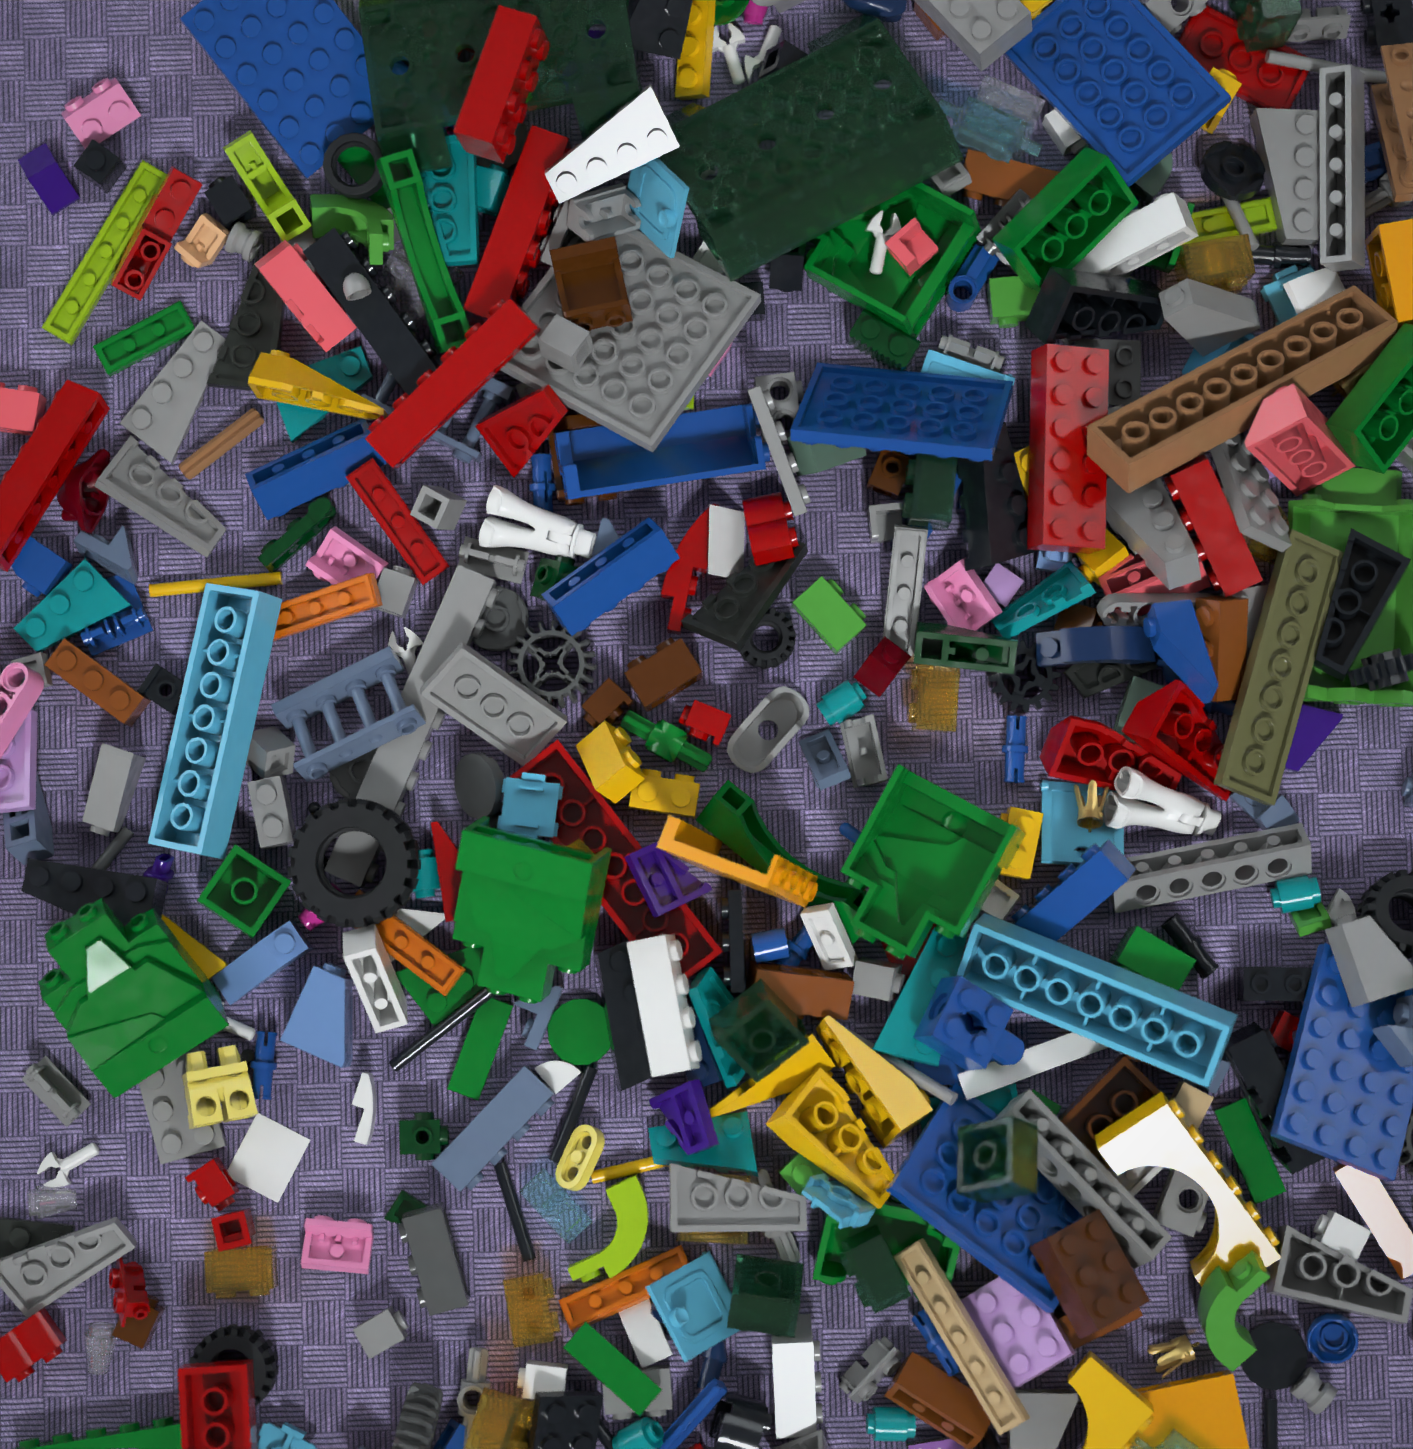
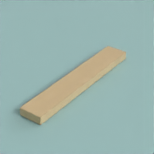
M924 1238L894 1255L895 1261L999 1436L1030 1418L1028 1412Z

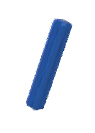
M714 1378L705 1386L664 1432L663 1444L659 1449H677L727 1394L728 1389L722 1380Z

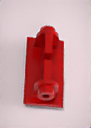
M120 1257L117 1259L115 1268H111L109 1271L110 1289H115L113 1311L114 1313H119L121 1327H125L127 1317H135L137 1320L145 1319L150 1312V1304L147 1290H145L146 1284L143 1267L134 1261L123 1264V1259Z

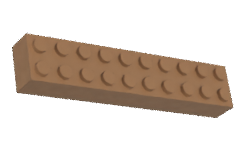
M1353 285L1088 425L1087 455L1129 494L1251 428L1263 399L1272 395L1277 389L1294 383L1309 397L1374 362L1396 334L1398 321Z

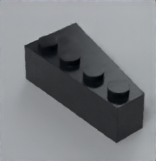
M630 0L621 14L622 18L616 31H613L609 43L619 47L680 59L693 0Z
M1050 266L1024 326L1043 344H1055L1056 340L1065 338L1069 342L1081 340L1082 336L1095 335L1098 338L1108 337L1109 333L1117 331L1129 334L1159 330L1164 322L1159 293L1162 290L1152 281Z
M1003 422L992 461L976 462L968 458L957 457L958 477L963 480L964 487L963 495L960 496L961 509H965L967 527L962 529L963 543H968L969 558L965 559V571L994 565L1039 551L1027 549L1028 506L1006 422Z
M1351 528L1314 667L1342 682L1345 680L1406 573L1411 559Z
M28 858L22 892L74 915L85 904L94 903L102 898L125 926L134 916L146 913L152 908L161 918L168 883L157 878Z
M629 940L599 952L594 956L618 1092L652 1078L626 943Z
M1253 1022L1231 1033L1224 1053L1231 1063L1230 1066L1272 1155L1293 1175L1326 1157L1270 1135L1287 1065L1282 1058H1278L1273 1049L1277 1047V1044L1268 1028L1264 1030L1257 1023Z

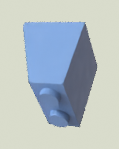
M324 962L323 966H313L280 1041L344 1068L350 1066L353 1060L352 979L345 976L346 969L330 962Z

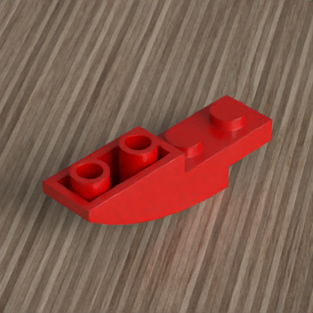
M173 166L171 167L157 194L154 193L120 260L111 286L141 301L172 245V238L203 185L200 181Z
M709 508L698 517L683 537L676 550L680 558L667 570L661 598L673 600L667 632L671 634L681 635L683 627L681 620L689 613H692V609L686 608L688 596H695L699 577L693 576V572L707 574Z

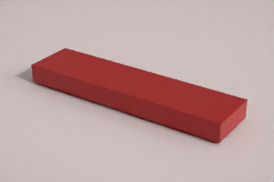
M373 457L345 476L422 585L450 567L417 519L410 515L411 511Z

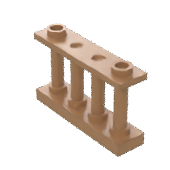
M1413 43L1381 46L1380 52L1387 83L1371 85L1369 91L1394 202L1413 200Z

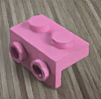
M105 78L92 87V93L83 99L81 96H77L64 106L66 110L61 114L85 149L92 139L101 143L141 116L116 78L112 80Z
M334 526L329 530L316 554L308 559L305 565L312 570L316 578L334 585L367 573H374L378 583L383 568H387L389 563Z
M965 557L937 578L926 583L924 589L928 593L930 601L937 606L947 621V625L977 631L1003 611L975 570L965 571V559H967Z
M323 1215L315 1216L314 1219H305V1238L301 1268L369 1274L374 1240L372 1224H367L366 1221L355 1218L349 1219L347 1222L334 1221L333 1218Z

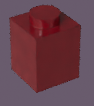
M884 637L862 664L854 678L880 698L911 656L887 637Z

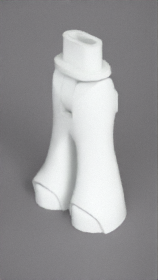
M498 485L493 486L487 499L486 513L524 522L534 527L535 530L490 516L484 520L481 526L479 546L488 548H525L575 558L577 555L585 558L591 557L596 533L584 530L583 524H577L565 516L532 505L508 489Z
M1128 766L1122 767L1114 780V787L1117 793L1113 791L1108 793L1103 809L1104 823L1110 828L1120 829L1125 826L1139 825L1199 836L1201 833L1212 836L1222 816L1220 811L1210 809L1209 803L1202 802L1194 796L1158 784L1142 772ZM1139 800H1143V801H1147V802H1150V803H1154V804H1156V805H1158V806L1151 805V804H1148V803H1145V802H1142V801H1139Z

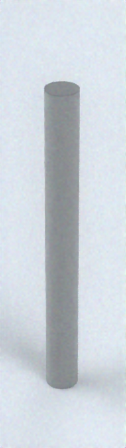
M1268 50L1265 56V63L1319 73V68L1347 65ZM1354 66L1364 73L1365 82L1387 83L1384 71Z
M846 1028L857 1038H859L862 1042H864L867 1046L873 1049L875 1045L874 1043L870 1042L869 1040L865 1039L864 1037L860 1036L859 1034L855 1033L849 1028ZM878 1053L917 1086L949 1105L955 1103L958 1094L899 1058Z

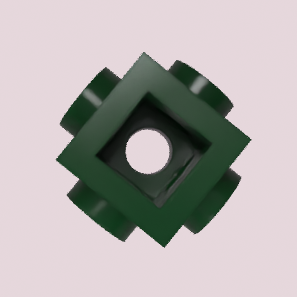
M556 556L555 560L541 558L539 567L535 572V580L530 596L545 601L541 594L576 570L578 567L574 566L575 560L564 556Z
M415 1112L414 1119L399 1120L400 1155L415 1154V1160H435V1154L442 1153L443 1146L449 1145L448 1125H443V1118H434V1112ZM422 1130L429 1134L428 1142L421 1139L420 1133Z

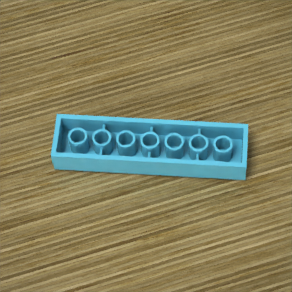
M206 583L148 844L225 860L281 608V598L261 591Z
M984 913L974 923L956 975L964 977L1007 1006L1207 1088L1217 1073L1238 1016L1235 1013L987 913Z

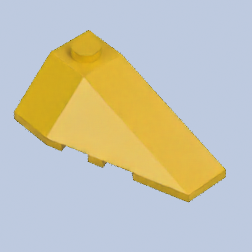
M271 350L270 354L261 352L248 378L250 388L259 399L374 421L380 416H383L385 419L388 417L384 408L296 359L290 358V354L284 351Z
M830 1015L820 1022L816 1031L833 1063L839 1068H844L847 1080L845 1085L850 1094H857L864 1108L859 1112L883 1149L924 1120L933 1110L930 1106L929 1097L922 1089H918L911 1079Z
M810 1033L710 1107L711 1118L792 1092L819 1067L832 1077L834 1074L831 1072V1069L836 1065L815 1036Z
M819 1067L782 1101L766 1125L793 1150L879 1209L891 1195L886 1190L895 1175L879 1148L874 1147L864 1131L866 1126L861 1118L857 1119L848 1104L850 1099L845 1090Z

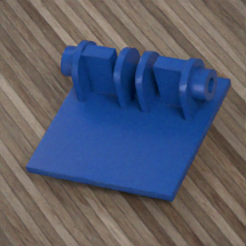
M118 575L106 580L133 607L124 612L121 611L97 625H92L82 630L80 634L84 645L88 646L92 657L154 631L135 585Z

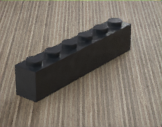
M333 228L305 249L303 253L404 392L410 395L419 387L416 381L427 370L431 369L434 372L440 366L434 358L437 352L426 338L421 341L414 330L418 326L413 318L406 311L401 313L394 304L398 301V298L387 284L382 287L375 277L378 274L375 266L370 265L367 257L362 260L355 250L359 245L354 237L347 230L342 232L340 229ZM350 273L362 274L369 281L372 290L371 294L358 300H346L343 291L345 277Z

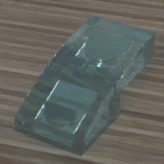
M544 1168L519 1191L567 1244L593 1222L591 1217Z

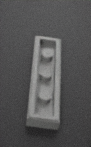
M894 525L882 639L887 637L911 656L910 659H914L928 528Z

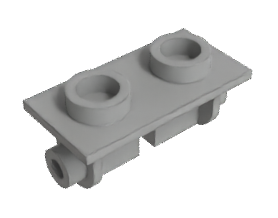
M1341 6L1316 8V17H1311L1310 8L1287 9L1286 12L1280 13V24L1284 26L1281 43L1346 39L1351 14L1348 15L1347 9H1341Z
M951 334L949 337L942 335L937 352L996 372L1000 371L1005 357L999 355V351L995 352L978 345L976 349L970 348L971 343L952 337L953 335Z
M465 536L464 544L460 546L458 564L485 576L521 584L529 552L510 547L479 546L478 539Z
M44 1056L37 1064L31 1065L25 1071L26 1075L21 1078L66 1127L91 1105L87 1098L47 1056Z
M883 1336L881 1340L877 1338L861 1355L870 1364L866 1369L856 1360L840 1377L842 1381L838 1386L846 1394L852 1390L848 1397L858 1404L862 1400L867 1401L877 1391V1384L885 1375L887 1377L892 1375L901 1365L900 1359L904 1354L896 1347L890 1350L894 1344L886 1336Z

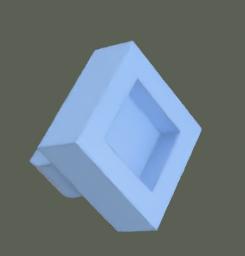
M1039 550L1035 570L1054 573L1072 560L1073 553Z

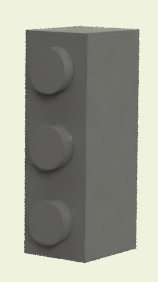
M443 1202L405 1212L402 1217L403 1223L398 1224L403 1244L409 1243L412 1255L407 1256L412 1276L418 1275L421 1287L417 1288L416 1291L421 1308L427 1307L429 1316L468 1306L470 1296Z

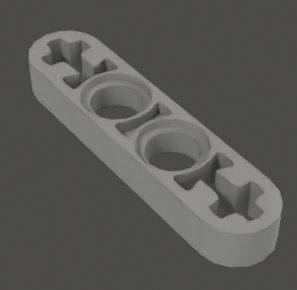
M1113 593L1104 596L1099 601L1097 613L1106 626L1143 627V620L1148 614L1137 616V613L1145 605L1191 599L1195 610V598L1214 595L1210 593Z

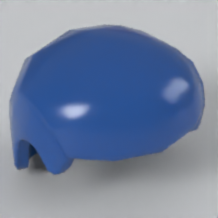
M1328 1312L1320 1315L1308 1327L1306 1337L1308 1351L1313 1353L1322 1363H1342L1351 1359L1358 1349V1330L1353 1322L1342 1314Z

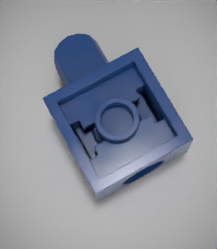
M962 976L941 978L913 1036L966 1071L986 1069L990 1059L1000 1066L1014 1065L1021 1060L1025 1050L1024 1042L1005 1029L1014 1009Z

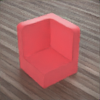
M916 218L909 221L885 242L889 254L909 276L939 251L938 246L922 230Z

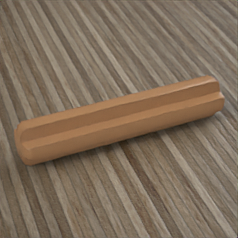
M255 408L250 409L181 462L178 466L180 471L187 479L194 478L264 423L263 417Z

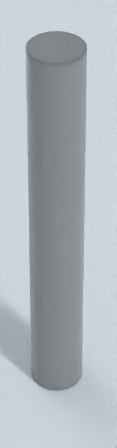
M1222 198L1248 252L1256 250L1259 247V243L1239 201Z

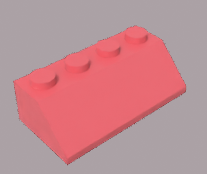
M1294 383L1277 389L1272 395L1263 399L1244 441L1245 447L1296 496L1356 466L1327 427L1326 422L1329 419Z

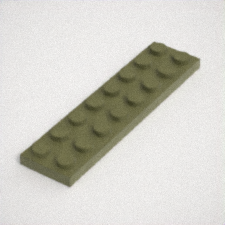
M1289 529L1287 532L1292 546L1283 552L1278 551L1214 780L1215 785L1264 805H1275L1344 554V552L1293 529Z

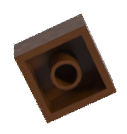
M671 637L655 647L657 653L646 659L644 655H641L627 664L628 671L624 673L625 678L646 712L651 711L703 678L701 668L682 638L674 641Z

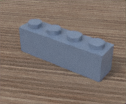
M525 1065L431 1164L459 1192L466 1186L472 1190L485 1177L480 1171L489 1162L495 1166L507 1154L508 1151L504 1146L512 1138L518 1142L531 1128L527 1122L535 1113L542 1117L555 1103L551 1099L554 1092L528 1065Z

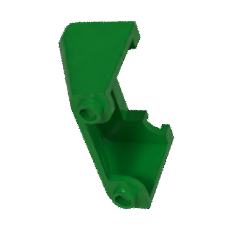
M893 1195L889 1196L881 1208L875 1209L867 1225L856 1228L850 1226L839 1229V1222L825 1212L812 1279L819 1280L827 1285H836L845 1281L847 1273L850 1272L910 1285L893 1256L924 1238L949 1282H952L960 1246Z

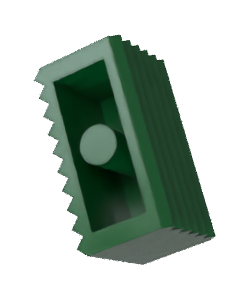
M863 309L849 332L847 341L849 346H854V349L859 348L860 352L864 351L865 356L870 355L871 359L876 358L877 362L881 361L882 366L887 365L888 369L893 368V370L900 371L907 370L921 344L919 340L866 309Z

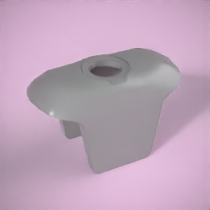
M783 686L775 688L759 703L728 741L727 753L737 767L749 773H756L769 765L809 718L810 708L802 695L794 689ZM769 720L777 725L778 733L775 738L765 740L760 737L758 727L763 721Z

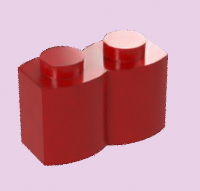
M781 492L742 500L755 565L759 566L795 558L793 547L799 546L795 527L789 528L788 521L794 520L789 500L783 501Z
M45 1307L0 1338V1374L6 1383L13 1378L18 1383L35 1372L32 1366L34 1363L42 1358L45 1363H48L63 1352L60 1345L66 1342L67 1339Z

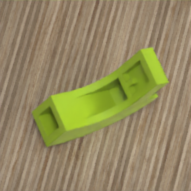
M251 131L246 132L223 147L238 174L282 241L286 240L288 242L312 227Z
M637 1174L605 1189L617 1217L615 1236L604 1249L568 1266L567 1270L573 1281L581 1278L583 1283L601 1274L599 1271L601 1267L605 1268L610 1279L624 1270L639 1252L648 1228L649 1209L645 1191Z

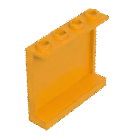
M668 816L657 848L700 869L806 908L808 901L811 902L814 899L818 889V884L816 883L818 877L778 855H774L767 875L718 857L723 843L721 840L681 819Z
M1223 1370L1136 1388L1142 1396L1153 1404L1154 1412L1151 1415L1154 1419L1144 1432L1136 1431L1128 1440L1131 1442L1129 1449H1249L1235 1378L1231 1371Z

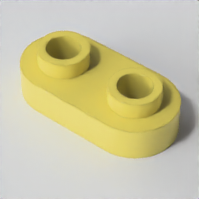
M584 1124L578 1126L573 1131L555 1173L556 1181L562 1188L579 1191L587 1185L605 1144L604 1135L600 1129Z

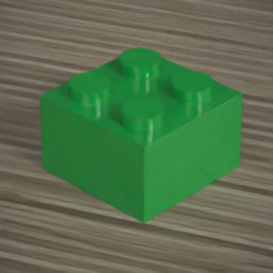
M235 844L197 899V903L253 939L291 884V881Z
M1139 926L1128 927L1109 962L1179 991L1196 960Z

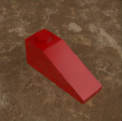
M438 821L431 822L445 921L455 922L454 916L462 871L456 869L459 849L441 823Z

